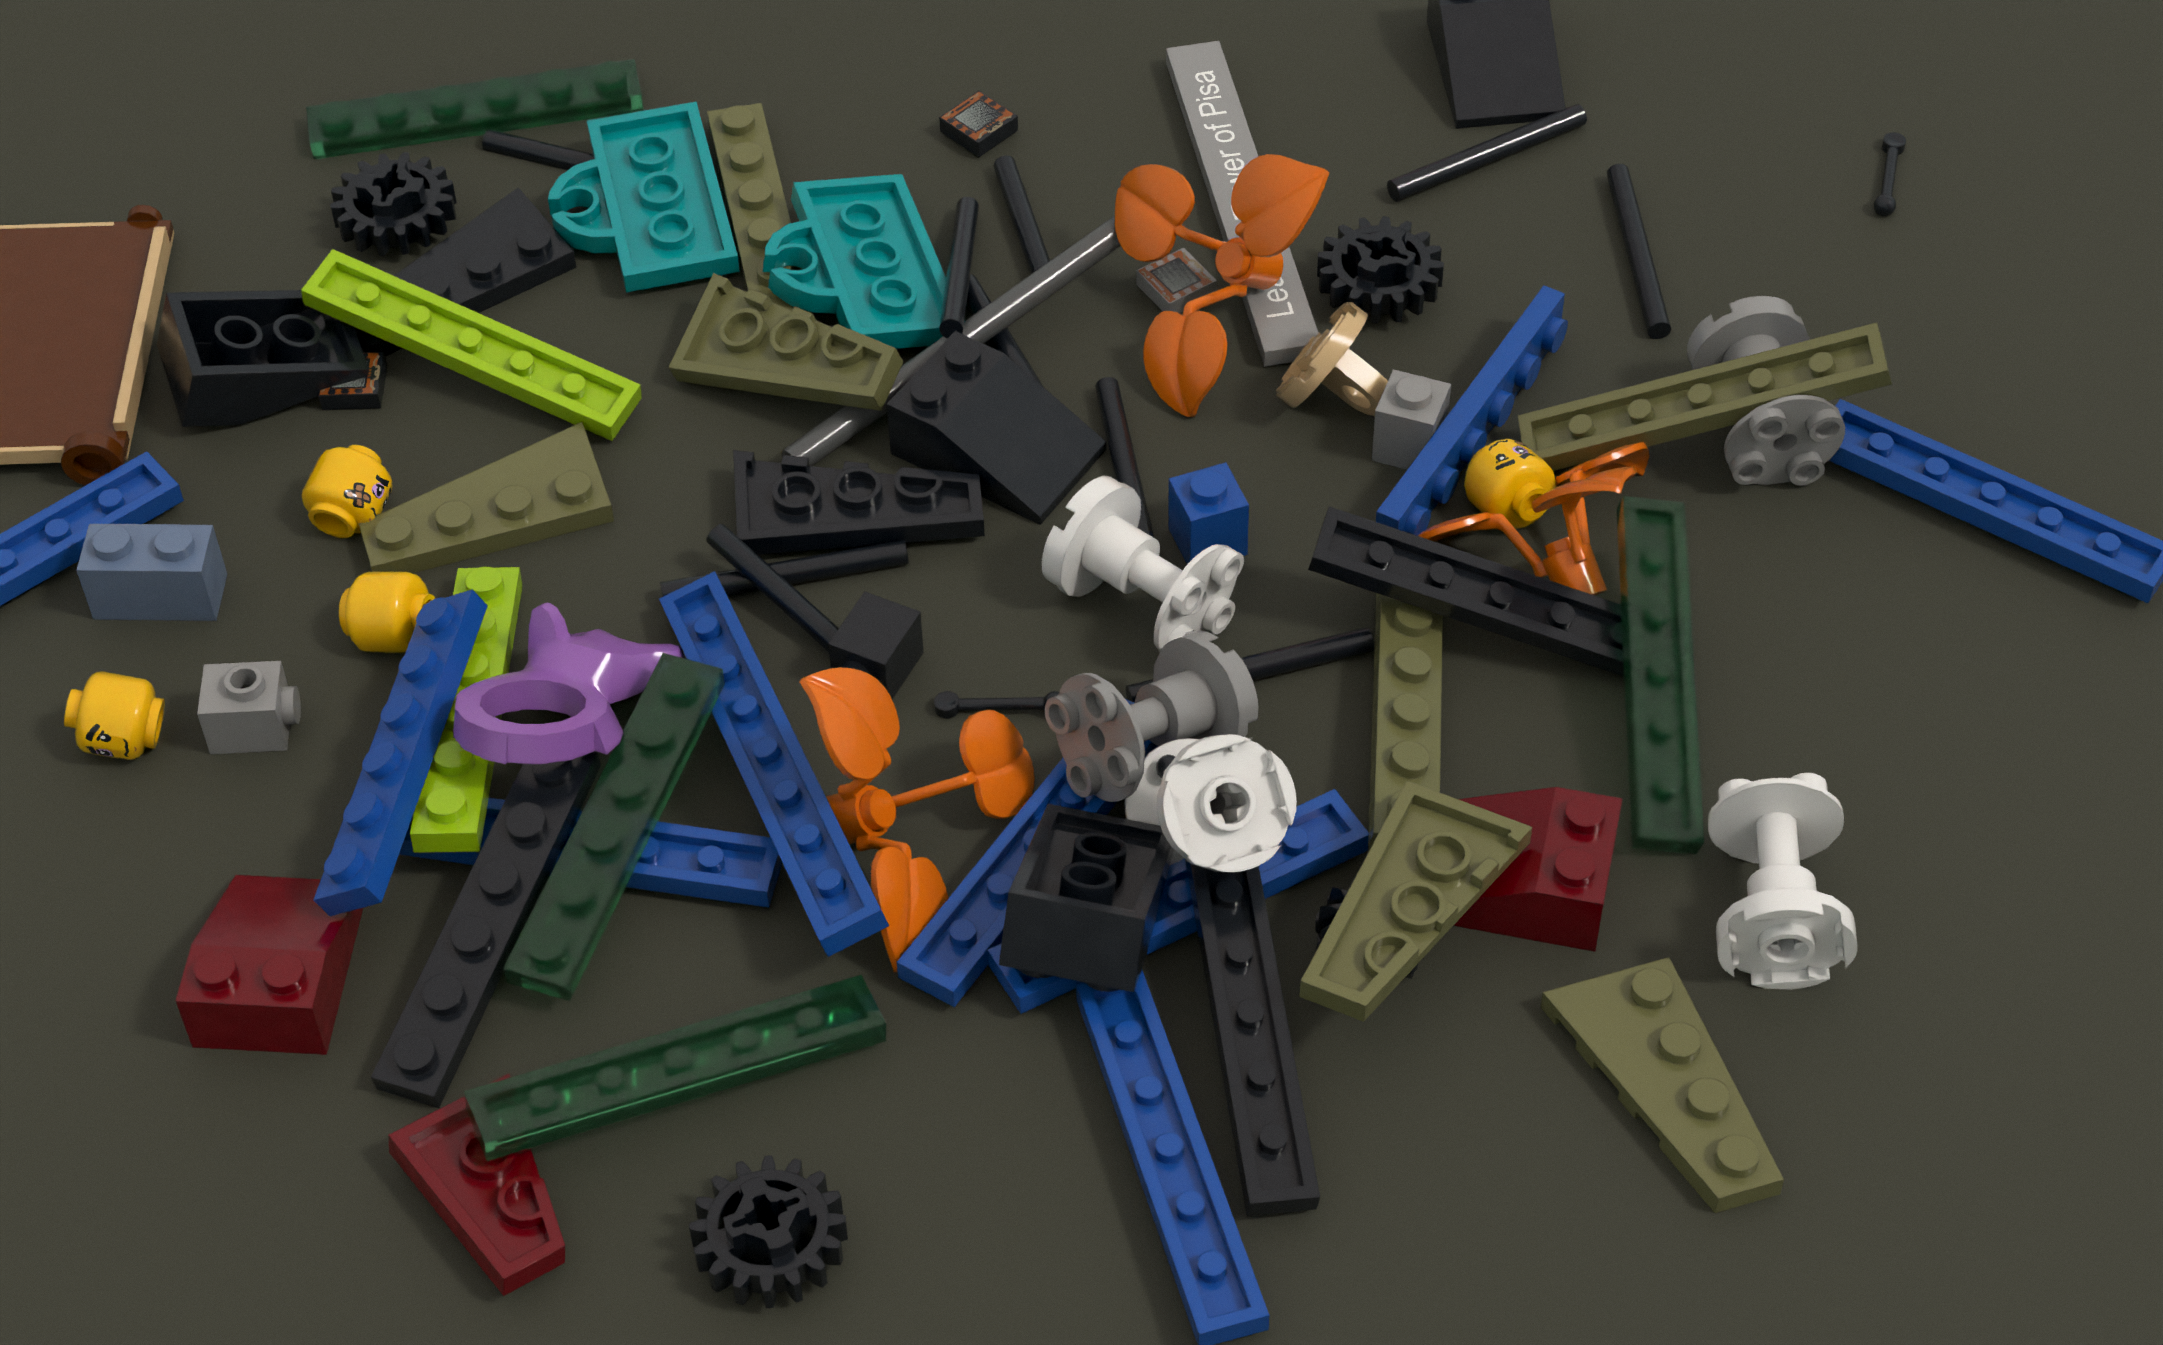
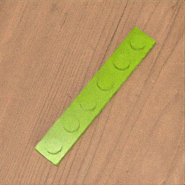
M334 249L330 251L301 289L303 303L306 306L574 425L582 422L585 430L610 441H613L642 399L641 384Z
M520 567L458 568L453 595L473 589L488 606L456 696L461 690L476 682L509 673L523 587ZM456 696L413 814L410 837L414 853L480 852L494 762L464 750L453 737ZM502 714L496 716V718L501 720Z

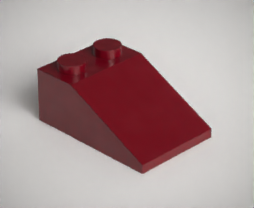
M1550 787L1459 799L1533 828L1530 844L1453 926L1596 952L1623 798Z
M235 875L191 944L175 1000L192 1048L327 1055L363 908L329 916L313 901L321 879Z

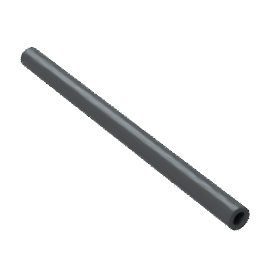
M1115 215L964 321L962 334L980 343H986L1118 249L1121 245L1118 242L1115 231ZM941 337L901 366L882 411L844 406L781 451L782 458L784 455L808 457L809 465L813 466L887 413V403L948 338Z

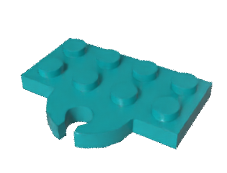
M696 101L587 120L594 159L574 165L560 175L549 191L548 196L553 228L567 244L575 249L591 253H617L626 292L712 277L713 273L725 275L740 272L735 243ZM578 206L588 207L587 210L580 213L566 212Z
M894 174L793 182L791 201L799 222L787 224L774 232L764 252L762 272H770L768 288L773 294L791 306L812 313L836 314L841 326L896 349L930 346L943 337L939 326L946 276L903 175ZM796 266L803 270H790L783 267Z

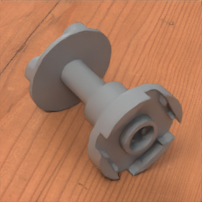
M1753 296L1729 303L1731 313L1720 317L1715 322L1711 314L1702 320L1689 338L1687 357L1692 370L1807 341L1810 338L1801 316L1799 317L1795 314L1792 305L1787 301L1772 296ZM1812 395L1781 397L1756 407L1733 426L1725 440L1724 456L1734 480L1739 484L1769 485L1791 481L1799 486L1808 485L1821 478L1825 472L1824 463L1830 460L1841 446L1845 435V424L1838 408L1824 398Z
M1198 631L1174 639L1165 644L1158 655L1154 665L1153 682L1142 686L1137 692L1135 703L1130 705L1112 683L1096 674L1081 673L1066 680L1059 694L1047 700L1045 717L1049 727L1056 733L1060 751L1067 764V781L1075 794L1085 798L1095 795L1101 800L1108 802L1120 801L1131 796L1137 790L1144 774V741L1150 740L1153 744L1160 746L1173 740L1187 738L1202 739L1227 734L1246 737L1248 723L1258 720L1259 706L1253 680L1240 656L1234 650L1223 653L1217 645L1212 643V640L1219 637L1210 632Z

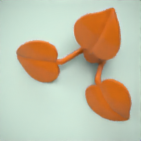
M1266 154L1251 160L1238 175L1231 195L1232 210L1237 218L1241 220L1235 228V233L1239 237L1232 238L1227 242L1195 232L1182 225L1193 210L1195 196L1189 182L1178 171L1157 164L1141 165L1129 171L1121 180V186L1117 190L1115 202V231L1118 242L1129 256L1143 262L1161 260L1170 253L1174 246L1176 235L1185 240L1215 250L1217 252L1215 258L1216 268L1221 277L1230 283V286L1188 301L1184 306L1183 314L1174 311L1159 313L1148 329L1143 348L1146 373L1159 397L1176 412L1187 417L1196 416L1201 401L1214 386L1221 374L1227 355V337L1221 322L1211 313L1198 310L1232 296L1244 297L1247 294V287L1265 290L1273 287L1278 282L1283 271L1281 252L1294 242L1311 217L1327 182L1328 170L1275 154Z
M1644 442L1629 444L1579 464L1555 478L1556 487L1532 502L1531 505L1535 513L1562 504L1568 537L1544 546L1548 557L1543 560L1501 513L1483 512L1455 518L1434 525L1417 536L1435 542L1462 532L1497 529L1506 535L1533 568L1535 576L1541 578L1548 576L1550 581L1594 596L1607 591L1590 545L1584 497L1601 491H1611L1620 494L1624 482L1630 480L1635 475H1644L1649 460L1648 447Z
M831 668L807 675L799 683L813 705L819 731L830 758L843 775L853 779L850 783L840 785L838 793L826 796L849 844L856 843V848L860 852L870 849L878 850L871 866V889L889 924L888 927L881 930L893 972H897V961L947 901L948 894L941 874L931 860L925 857L912 859L911 848L907 843L879 838L893 825L896 819V808L973 784L978 806L987 817L994 819L1010 818L1015 816L1032 796L1035 781L1034 768L1027 749L1023 747V738L1013 723L995 710H984L970 715L963 723L960 732V753L969 771L968 773L891 796L884 789L867 785L891 764V756L886 749L892 746L899 736L900 725L897 711L886 688L872 675L852 668Z

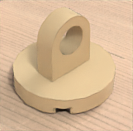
M1353 302L1342 304L1329 317L1331 319L1329 322L1333 325L1331 330L1326 329L1323 334L1318 333L1316 337L1312 336L1281 378L1283 382L1276 389V396L1291 408H1296L1322 383L1354 409L1364 414L1375 416V410L1388 381L1377 370L1349 349L1364 326L1368 314Z

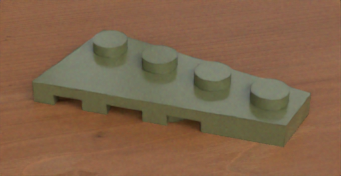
M713 273L668 368L679 382L882 411L903 364V360L895 347L839 324L833 327L817 321L810 312L795 306L792 310L773 303L770 297L751 288L746 292L734 287L729 279Z
M580 422L378 514L370 522L359 523L372 572L416 573L614 522L612 505L584 425Z
M1406 781L1301 979L1299 997L1364 1022L1530 844L1533 827L1416 783Z
M1670 957L1542 993L1540 1008L1554 1024L1561 1022L1576 1040L1575 1049L1592 1069L1599 1067L1618 1089V1100L1634 1119L1641 1116L1660 1139L1659 1148L1714 1213L1781 1194L1784 1178Z

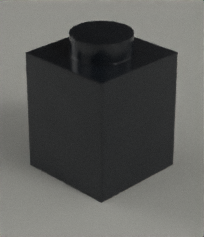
M864 591L828 643L831 668H852L866 672L878 679L893 699L924 653L921 612Z

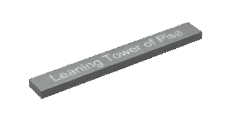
M1220 41L1166 48V65L1223 241L1227 242L1232 238L1239 237L1235 233V228L1241 222L1234 214L1231 206L1233 187L1242 169L1251 160L1258 157V153ZM1290 247L1281 252L1283 271L1278 282L1273 287L1265 290L1247 287V294L1242 297L1264 367L1293 362L1312 336L1316 337L1318 334Z

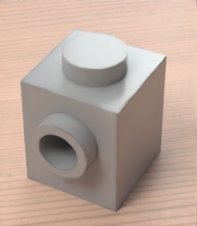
M1393 369L1375 410L1372 461L1407 470L1449 414L1451 384Z
M281 661L204 664L197 715L210 754L287 751L290 724H299L301 701L298 687L288 686Z

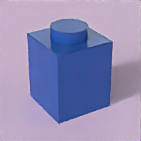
M1226 462L1169 478L1168 528L1186 564L1200 552L1215 544L1227 545L1243 556L1248 555L1249 504Z

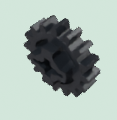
M403 152L398 160H389L388 156L384 153L379 154V164L373 166L362 160L358 162L360 173L355 175L344 172L340 176L343 187H334L331 190L334 203L330 204L335 227L340 229L341 238L344 242L355 239L357 250L360 252L365 251L371 245L377 246L379 256H385L390 248L397 247L402 255L409 254V244L417 242L425 248L430 246L429 234L445 235L448 232L445 221L456 219L454 205L457 204L453 181L448 180L446 169L443 166L432 169L431 160L426 156L416 163H412L408 152Z
M1383 216L1379 225L1371 226L1370 222L1363 217L1359 218V227L1356 230L1342 224L1338 226V239L1326 236L1323 252H1318L1317 276L1319 277L1320 293H1330V306L1332 308L1340 307L1346 302H1353L1364 312L1370 313L1371 323L1377 324L1381 319V314H1390L1396 323L1402 322L1403 310L1408 309L1410 312L1420 315L1423 313L1424 301L1435 303L1437 300L1438 287H1442L1444 262H1441V247L1430 246V233L1427 231L1413 235L1411 233L1412 222L1405 221L1399 227L1391 226L1389 217Z
M768 1155L763 1159L761 1170L751 1172L750 1168L743 1161L737 1162V1179L732 1182L720 1176H714L711 1179L715 1199L697 1197L695 1208L698 1220L689 1223L692 1246L695 1247L693 1250L696 1266L699 1272L709 1271L711 1287L716 1293L733 1284L737 1304L744 1305L754 1292L762 1294L765 1308H773L777 1293L787 1291L789 1296L798 1303L803 1300L801 1284L810 1281L812 1284L823 1288L828 1283L825 1264L841 1266L843 1262L841 1242L848 1240L846 1215H842L841 1195L838 1190H827L826 1175L821 1170L805 1179L801 1160L794 1158L788 1164L785 1171L776 1170L773 1156Z

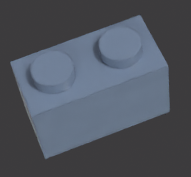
M89 524L76 570L93 620L217 621L227 579L226 567L213 525Z

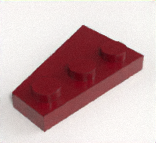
M510 1074L388 1135L389 1153L503 1296L565 1263V1243L544 1179L540 1178L531 1151V1139L525 1121L522 1122L516 1105L515 1090Z

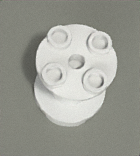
M1100 476L1087 483L1072 497L1065 508L1074 512V515L1068 521L1064 531L1055 525L1053 526L1044 547L1042 573L1046 580L1056 585L1060 591L1068 596H1084L1095 590L1105 581L1125 594L1132 593L1140 588L1163 602L1154 627V645L1159 652L1165 644L1179 637L1198 631L1211 632L1217 635L1227 627L1235 612V603L1229 600L1234 589L1236 578L1244 564V557L1241 553L1227 545L1215 544L1200 552L1181 570L1159 556L1160 544L1157 539L1138 528L1141 515V500L1135 489L1125 483L1118 482L1112 477Z
M1216 735L1202 739L1187 738L1164 743L1146 755L1144 774L1138 788L1131 796L1125 798L1126 819L1161 826L1165 838L1171 847L1174 848L1170 865L1185 858L1193 865L1215 872H1241L1255 868L1273 857L1281 847L1278 844L1285 837L1287 827L1292 825L1295 817L1296 791L1292 777L1283 761L1271 750L1267 751L1260 744L1239 735ZM1164 755H1174V760L1164 771L1163 778H1160L1156 771V763Z
M1801 773L1791 778H1768L1756 781L1747 779L1730 780L1719 788L1718 802L1711 808L1708 815V832L1711 840L1717 847L1731 857L1759 863V870L1754 872L1747 881L1748 896L1733 903L1717 922L1718 960L1722 968L1733 977L1735 968L1750 973L1751 984L1764 989L1793 990L1818 985L1830 979L1829 967L1843 960L1845 961L1846 968L1853 962L1857 953L1856 926L1851 910L1833 896L1818 892L1814 875L1808 869L1800 866V860L1807 859L1827 849L1841 834L1844 826V813L1841 803L1834 795L1828 792L1827 782L1820 775Z

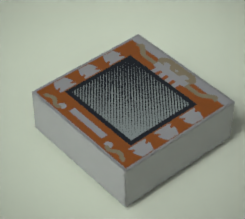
M1185 248L1136 270V285L1162 311L1181 313L1188 301L1217 291V280Z

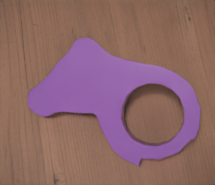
M548 602L534 608L531 613L528 634V662L525 668L518 672L484 679L461 690L456 696L453 737L464 750L485 760L502 764L561 762L573 760L594 751L607 755L620 743L623 736V730L610 704L652 688L672 686L684 681L689 671L682 648L679 645L635 643L618 638L602 629L570 634L565 619L558 608ZM519 710H549L571 716L563 721L546 724H519L496 718V716L506 712Z

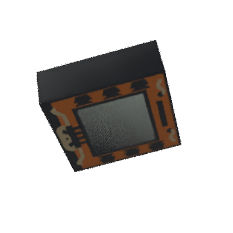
M977 91L939 117L940 132L977 157L982 156L1018 131V116L981 91Z
M363 352L369 367L368 377L319 390L318 396L322 410L381 408L387 373V362L384 352Z

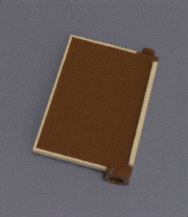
M149 205L134 206L128 213L127 221L0 225V465L61 463L63 471L69 478L86 486L123 465L125 461H128L174 238L171 220H163L161 213L156 208Z

